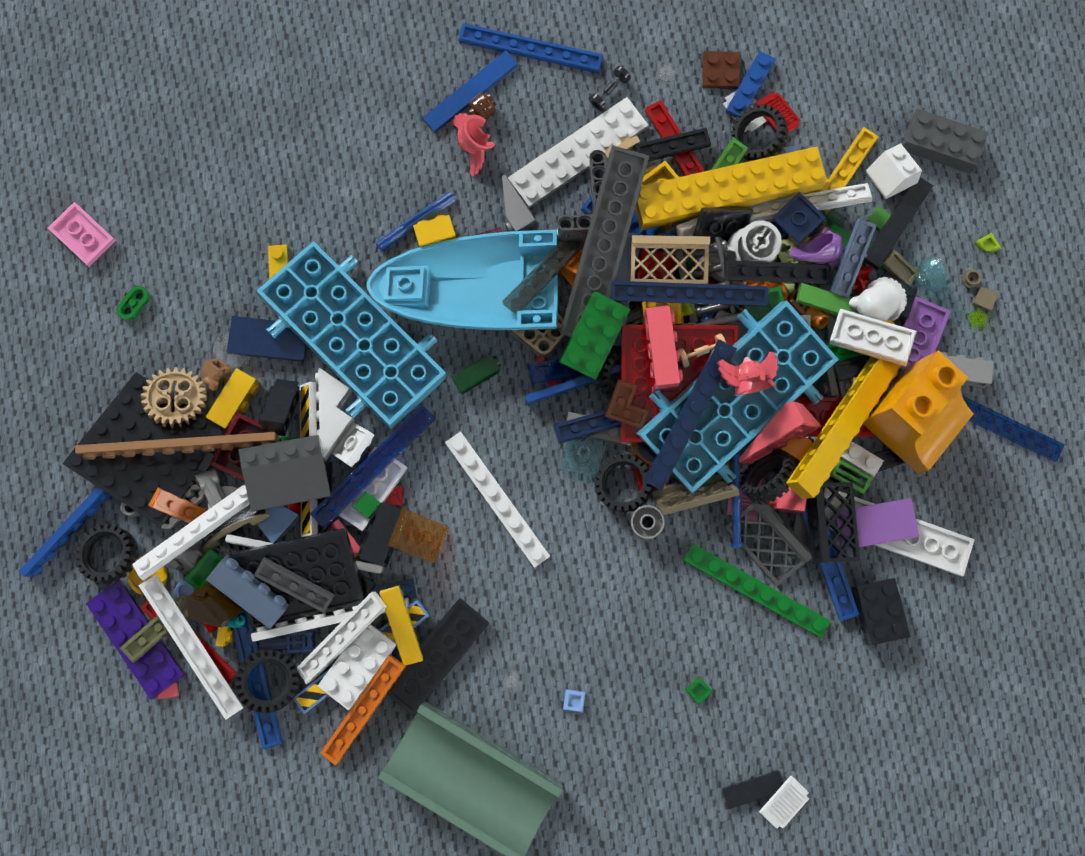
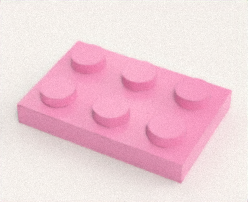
M75 202L48 227L57 238L89 267L116 241Z

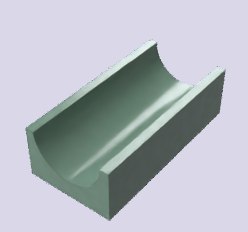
M427 701L420 705L402 741L378 777L505 856H526L540 824L552 804L560 797L563 791L562 783Z

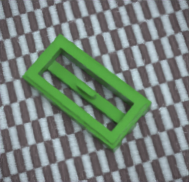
M842 460L830 473V477L840 483L849 481L838 476L836 472L863 486V488H860L853 484V490L862 495L865 494L873 477ZM839 466H842V467L848 469L849 471H851V472H853V473L859 475L860 477L866 479L867 481H866V482H863L862 480H860V479H858V478L852 476L851 474H849V473L843 471L842 469L839 468Z

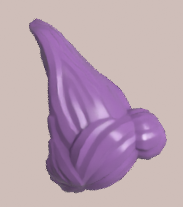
M826 231L803 245L792 247L790 257L798 261L826 264L835 268L841 262L840 257L844 248L842 237L839 234Z

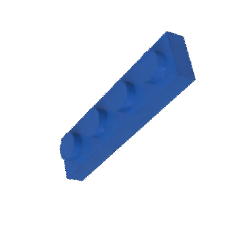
M759 51L729 103L726 114L740 118L742 111L747 112L746 108L752 104L772 69L776 58Z

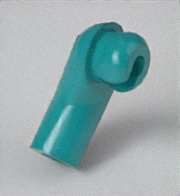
M237 615L226 626L241 628L245 624V617Z

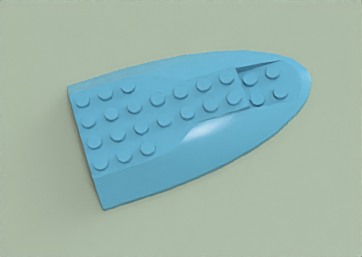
M557 230L481 234L436 242L412 249L388 260L375 269L367 281V290L372 299L386 310L407 319L428 324L479 330L557 329Z

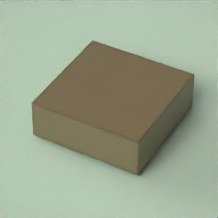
M981 286L978 288L972 305L990 312L993 309L998 293Z

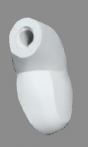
M763 220L754 221L731 235L727 242L728 252H725L727 260L773 262L780 251L782 244L781 234L770 222ZM718 252L709 254L708 266L721 263ZM704 256L698 257L696 259L697 262L699 263L704 258ZM723 271L708 274L720 283L725 282ZM732 281V285H744L747 283Z

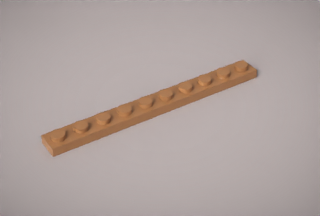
M275 432L75 445V453L83 457V459L93 460L95 456H102L103 458H115V455L134 457L135 454L140 453L145 456L155 455V452H162V454H174V451L193 453L194 450L202 449L204 452L214 451V448L233 450L234 447L244 449L279 442V436Z

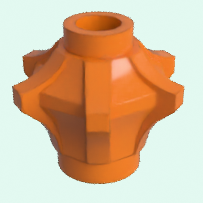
M809 306L804 309V314H810L811 316L810 327L823 329L827 325L829 317L824 311Z

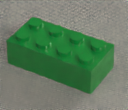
M596 291L593 292L559 363L596 380L630 308Z

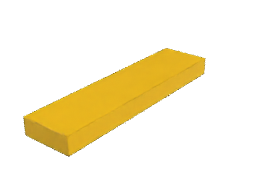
M400 585L381 590L380 596L387 606L385 611L403 664L406 666L423 661V655Z

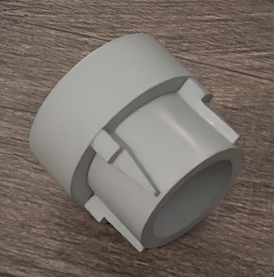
M641 506L635 510L631 517V528L640 538H654L664 528V516L654 506ZM644 517L652 518L653 525L650 528L642 525Z

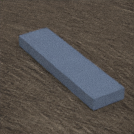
M860 218L857 219L830 292L849 298L877 224Z

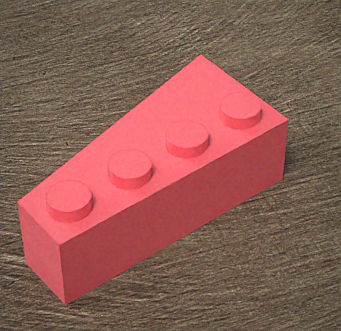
M670 306L646 308L644 312L646 338L650 340L648 344V357L653 361L650 363V377L655 378V384L651 387L652 393L655 394L654 391L658 389L661 393L676 391L680 381L683 380L682 370L678 369L677 363L680 362V353L675 348L677 332L673 331L672 326L675 323L674 312H670Z

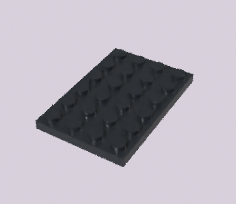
M347 528L230 554V558L236 560L241 568L250 571L253 575L265 557L335 594L326 612L358 606L366 598ZM255 577L259 582L267 584L273 593L282 596L286 603L289 604L285 612L275 623L323 613ZM246 611L251 629L265 626Z

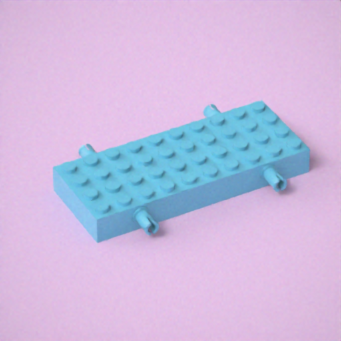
M313 241L257 290L260 299L279 318L266 331L275 339L285 328H290L357 396L358 399L346 408L345 411L354 419L365 407L369 408L392 430L446 379V372L426 353L437 342V339L434 336L432 337L431 333H428L417 344L347 275L359 264L354 256L350 255L343 263L337 265Z
M788 301L780 302L758 322L749 314L747 309L737 316V319L748 330L733 345L737 350L730 365L739 367L746 357L761 363L769 352H775V358L778 359L777 374L772 381L776 386L755 393L734 396L735 387L727 384L725 379H721L672 471L675 477L691 493L696 491L716 471L727 484L732 482L730 478L735 479L736 474L725 463L770 422L775 414L783 409L786 403L794 401L803 392L814 405L819 402L818 399L822 400L823 395L812 384L839 359ZM697 379L670 402L659 389L654 391L655 394L652 393L649 396L661 410L637 432V435L656 456Z

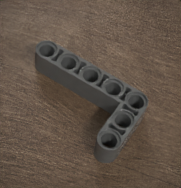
M594 150L589 156L593 211L607 163L606 154L601 150ZM592 214L560 217L557 221V236L559 239L564 241L586 240Z

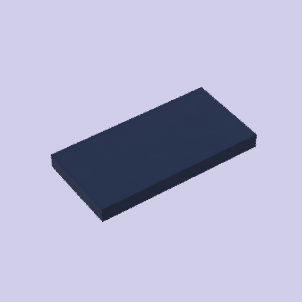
M232 316L226 352L227 354L304 362L306 344L290 328H285L274 339L266 329L275 323V320Z

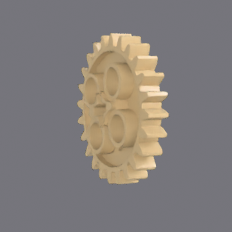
M177 367L174 368L173 372L167 368L166 373L159 370L160 376L158 377L152 374L153 381L146 380L148 386L142 387L145 393L141 394L142 399H144L141 403L142 406H145L143 408L145 413H148L150 419L154 418L156 424L162 420L164 427L167 423H170L171 428L174 427L175 423L182 427V421L189 424V418L196 420L195 413L202 414L200 408H205L203 401H207L206 395H204L206 394V389L203 388V381H199L198 375L193 377L192 371L186 374L185 368L181 372H178ZM174 382H177V383H176V387H175V391H176V394H177V395H175V397H174L173 385H174ZM169 386L168 389L161 390L162 387ZM183 387H189V388H188L187 390H185V391H182V390H181V388H183ZM173 398H174V405H175V411H174V412H172L173 402H172V400H171V399H173ZM161 404H168L164 408H159ZM182 404L188 405L185 408H179V406Z

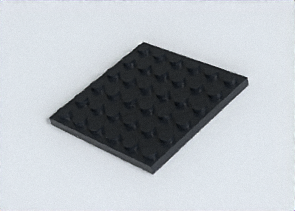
M135 372L78 445L222 436L226 434L227 429L209 420L204 414L195 413L196 420L189 418V424L182 421V427H179L178 423H175L173 428H171L170 423H167L164 427L162 420L156 424L154 418L150 419L148 413H145L143 409L145 406H142L141 403L144 400L141 394L145 393L142 387L148 386L146 382L148 379ZM173 398V399H171L172 402H173L172 412L175 411L174 398ZM161 404L159 408H164L168 404ZM182 404L179 406V408H185L188 405ZM74 448L62 464L161 528L170 515L149 506L157 488H160L183 498L196 481L194 475L203 472L197 468V465L205 452L199 449L194 450L193 453L174 451V454H162V452H155V455L145 456L140 453L135 454L134 457L115 455V458H103L102 456H95L93 460H86L76 454ZM214 448V451H211V453L215 454L218 448Z

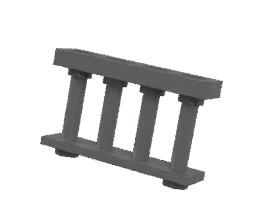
M715 237L716 245L709 246V254L718 252L721 263L708 266V274L723 271L724 276V261H727L725 252H728V247L725 240L723 241L721 237ZM682 249L675 250L678 262L687 256ZM697 249L691 255L694 258L704 256V249ZM690 257L681 264L688 272L692 270L689 266ZM678 266L682 279L686 273ZM696 269L691 273L694 278L704 274L701 269ZM725 281L719 284L732 285V281ZM691 304L695 314L689 315L690 322L699 323L703 315L731 308L733 314L739 313L738 308L740 306L710 305L701 307L698 304Z

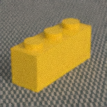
M236 368L206 418L228 430L236 414H241L247 410L250 398L259 391L260 386L258 385L260 382Z

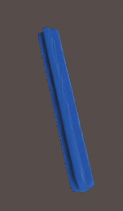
M447 192L376 242L379 250L384 251L414 230L413 225H416L419 221L430 219L455 201L454 195L451 192Z

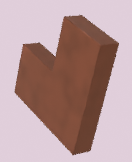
M618 379L605 417L642 429L649 411L631 404L637 385Z

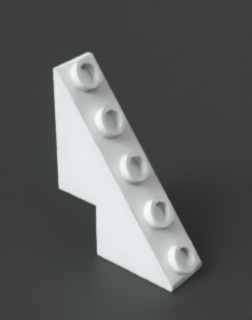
M319 368L318 373H315L316 384H319V391H316V402L319 403L316 419L319 422L320 429H317V435L321 439L326 462L334 447L355 420L340 410L352 393L351 389Z

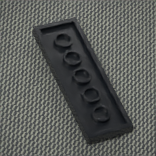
M459 598L420 645L423 661L406 665V668L387 695L410 715L414 716L420 705L429 698L490 622Z

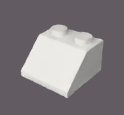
M901 143L886 150L866 170V174L885 199L917 184L922 172L921 168Z

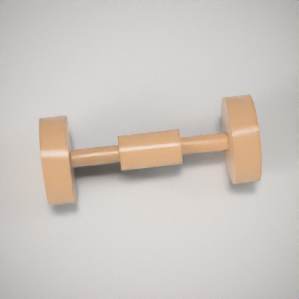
M722 334L715 335L716 343L718 339L726 342ZM716 344L697 348L694 352L687 355L683 348L678 349L682 368L689 366L688 358L709 353Z

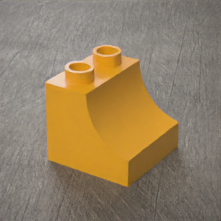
M938 350L905 367L880 397L879 403L873 407L869 413V418L863 425L915 472L919 474L929 471L973 416V412L965 403L961 393V386L969 377Z

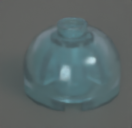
M937 253L921 261L918 267L919 275L916 276L920 286L924 285L931 292H939L951 287L950 279L946 280L945 278L947 277V271Z

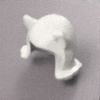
M882 277L869 283L868 289L864 290L859 296L853 297L849 302V306L857 309L860 315L881 321L888 319L893 321L904 311L907 304V295L905 294V289L902 288L898 281Z

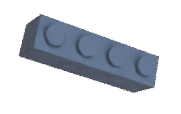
M227 556L222 559L206 579L269 629L289 606L282 596L273 593L267 584L259 582L250 571L244 570L236 560Z

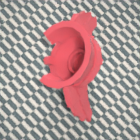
M459 113V115H455V119H452V125L459 129L457 133V142L459 144L457 145L469 153L471 163L470 174L474 177L482 169L484 151L494 147L495 144L487 141L490 135L485 134L480 128H483L486 119L474 114Z
M769 352L761 363L746 357L739 367L730 365L723 359L717 362L720 366L718 370L722 374L721 377L727 381V384L735 387L734 396L755 393L776 386L772 381L777 374L778 359L775 358V352Z

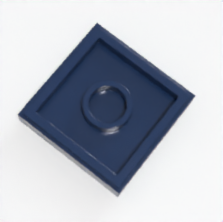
M798 192L771 220L799 246L826 217L807 198Z

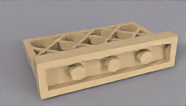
M632 235L630 281L708 284L710 237ZM635 248H643L648 253L641 262L635 256ZM647 248L655 249L652 252H650ZM657 249H663L668 254L661 262L653 255ZM676 249H682L687 254L680 262L672 255ZM696 249H704V258L698 263L691 254ZM649 256L658 263L651 271L642 264ZM669 256L677 264L670 272L662 265ZM688 257L696 264L690 272L681 265ZM641 265L648 274L643 279H635V270ZM659 266L667 273L663 279H657L652 274ZM678 266L686 273L681 280H677L671 274ZM697 267L704 272L703 280H696L691 275Z

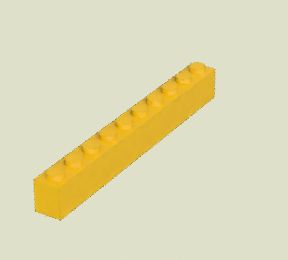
M870 357L786 482L802 499L814 498L820 493L821 486L829 479L831 471L840 462L842 454L850 447L852 439L860 432V427L869 418V413L873 407L879 403V398L888 389L889 383L898 374V369L901 365Z

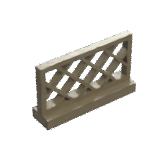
M717 472L693 493L688 491L681 482L665 485L663 490L658 488L652 490L654 505L660 510L662 515L740 495L739 489L732 482L727 484Z

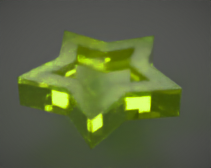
M977 307L975 312L966 314L971 320L970 327L978 325L985 328V319L989 315L982 313L979 307Z

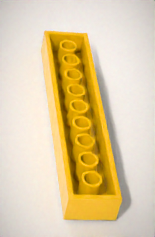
M816 146L642 185L635 206V212L641 231L698 218L701 208L747 207L795 196L798 192L805 194L818 191L825 186L827 178L818 147Z

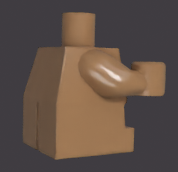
M219 358L205 360L201 369V381L206 384L205 389L210 392L214 389L217 390V387L223 381L225 382L224 385H226L230 379L226 375L230 373L232 368Z

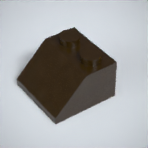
M207 582L186 597L188 619L220 628L245 610L210 582Z

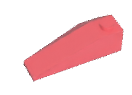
M793 401L788 402L783 406V409L775 414L738 460L740 463L750 464L769 455L772 448H783L788 445L787 442L796 437L801 439L820 428L821 425L803 404Z

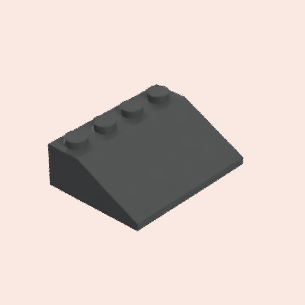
M319 435L239 449L242 473L252 512L331 497L323 447Z

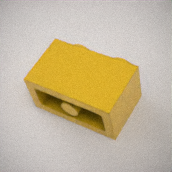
M439 215L433 220H422L413 225L420 247L456 238L449 215Z

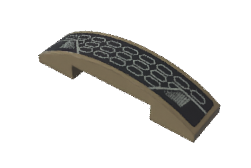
M249 504L200 540L201 552L204 554L209 548L213 549L219 546L220 538L248 522L254 526L269 518V509L252 512Z

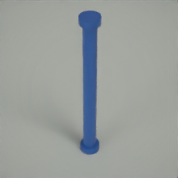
M736 453L732 457V472L736 474L733 484L739 489L740 494L733 497V542H731V547L733 548L743 547L741 542L740 462L738 460L742 453Z

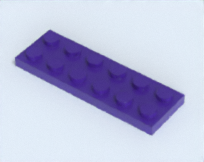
M122 581L114 582L86 603L150 700L156 698L186 675L175 658L172 657L173 655L162 639L135 663H132L122 652L120 647L150 622Z

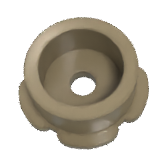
M968 270L962 276V282L968 288L977 287L980 284L981 275L976 270Z

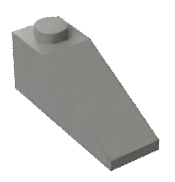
M503 175L502 184L507 222L505 226L509 232L527 231L535 226V219L506 175Z

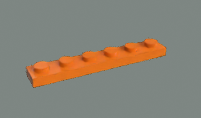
M391 654L387 656L320 754L335 766L339 764L406 668L403 663Z

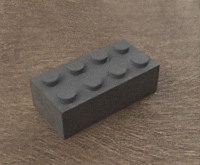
M917 108L910 118L902 146L910 154L970 174L979 164L988 132Z

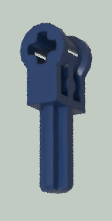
M316 631L295 632L286 634V637L262 639L259 641L260 651L287 649V653L311 652L316 648L314 637Z

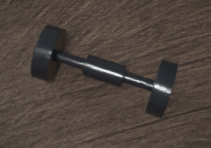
M617 66L613 72L617 78L614 82L611 81L601 96L593 93L589 97L590 103L599 111H603L606 107L603 98L606 95L609 96L617 87L616 84L619 81L626 84L631 79L629 72L622 66Z

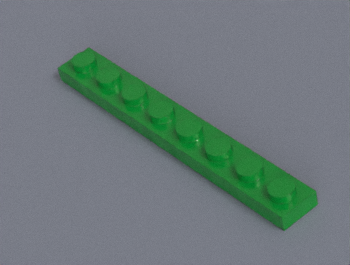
M693 543L683 559L684 562L819 638L823 637L831 622Z

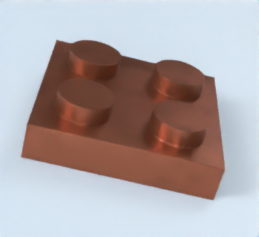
M703 51L702 88L738 89L740 86V52Z

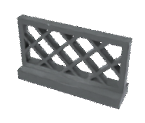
M753 502L741 513V518L745 516V520H741V523H745L744 534H741V537H744V541L741 539L743 548L777 586L803 564L812 559L811 551L769 504L763 503V505H759ZM753 508L759 513V521L747 520L748 512ZM732 520L725 528L733 536ZM747 523L759 524L758 535L747 534ZM761 524L771 526L772 536L761 535ZM746 537L758 538L757 548H749L746 545ZM760 538L772 539L771 549H760ZM774 539L783 540L786 543L785 551L774 550ZM760 552H770L771 563L762 562L759 559ZM773 554H785V564L773 563ZM795 554L801 561L796 565L787 564V555ZM773 566L785 567L784 575L781 578L777 579L773 575Z

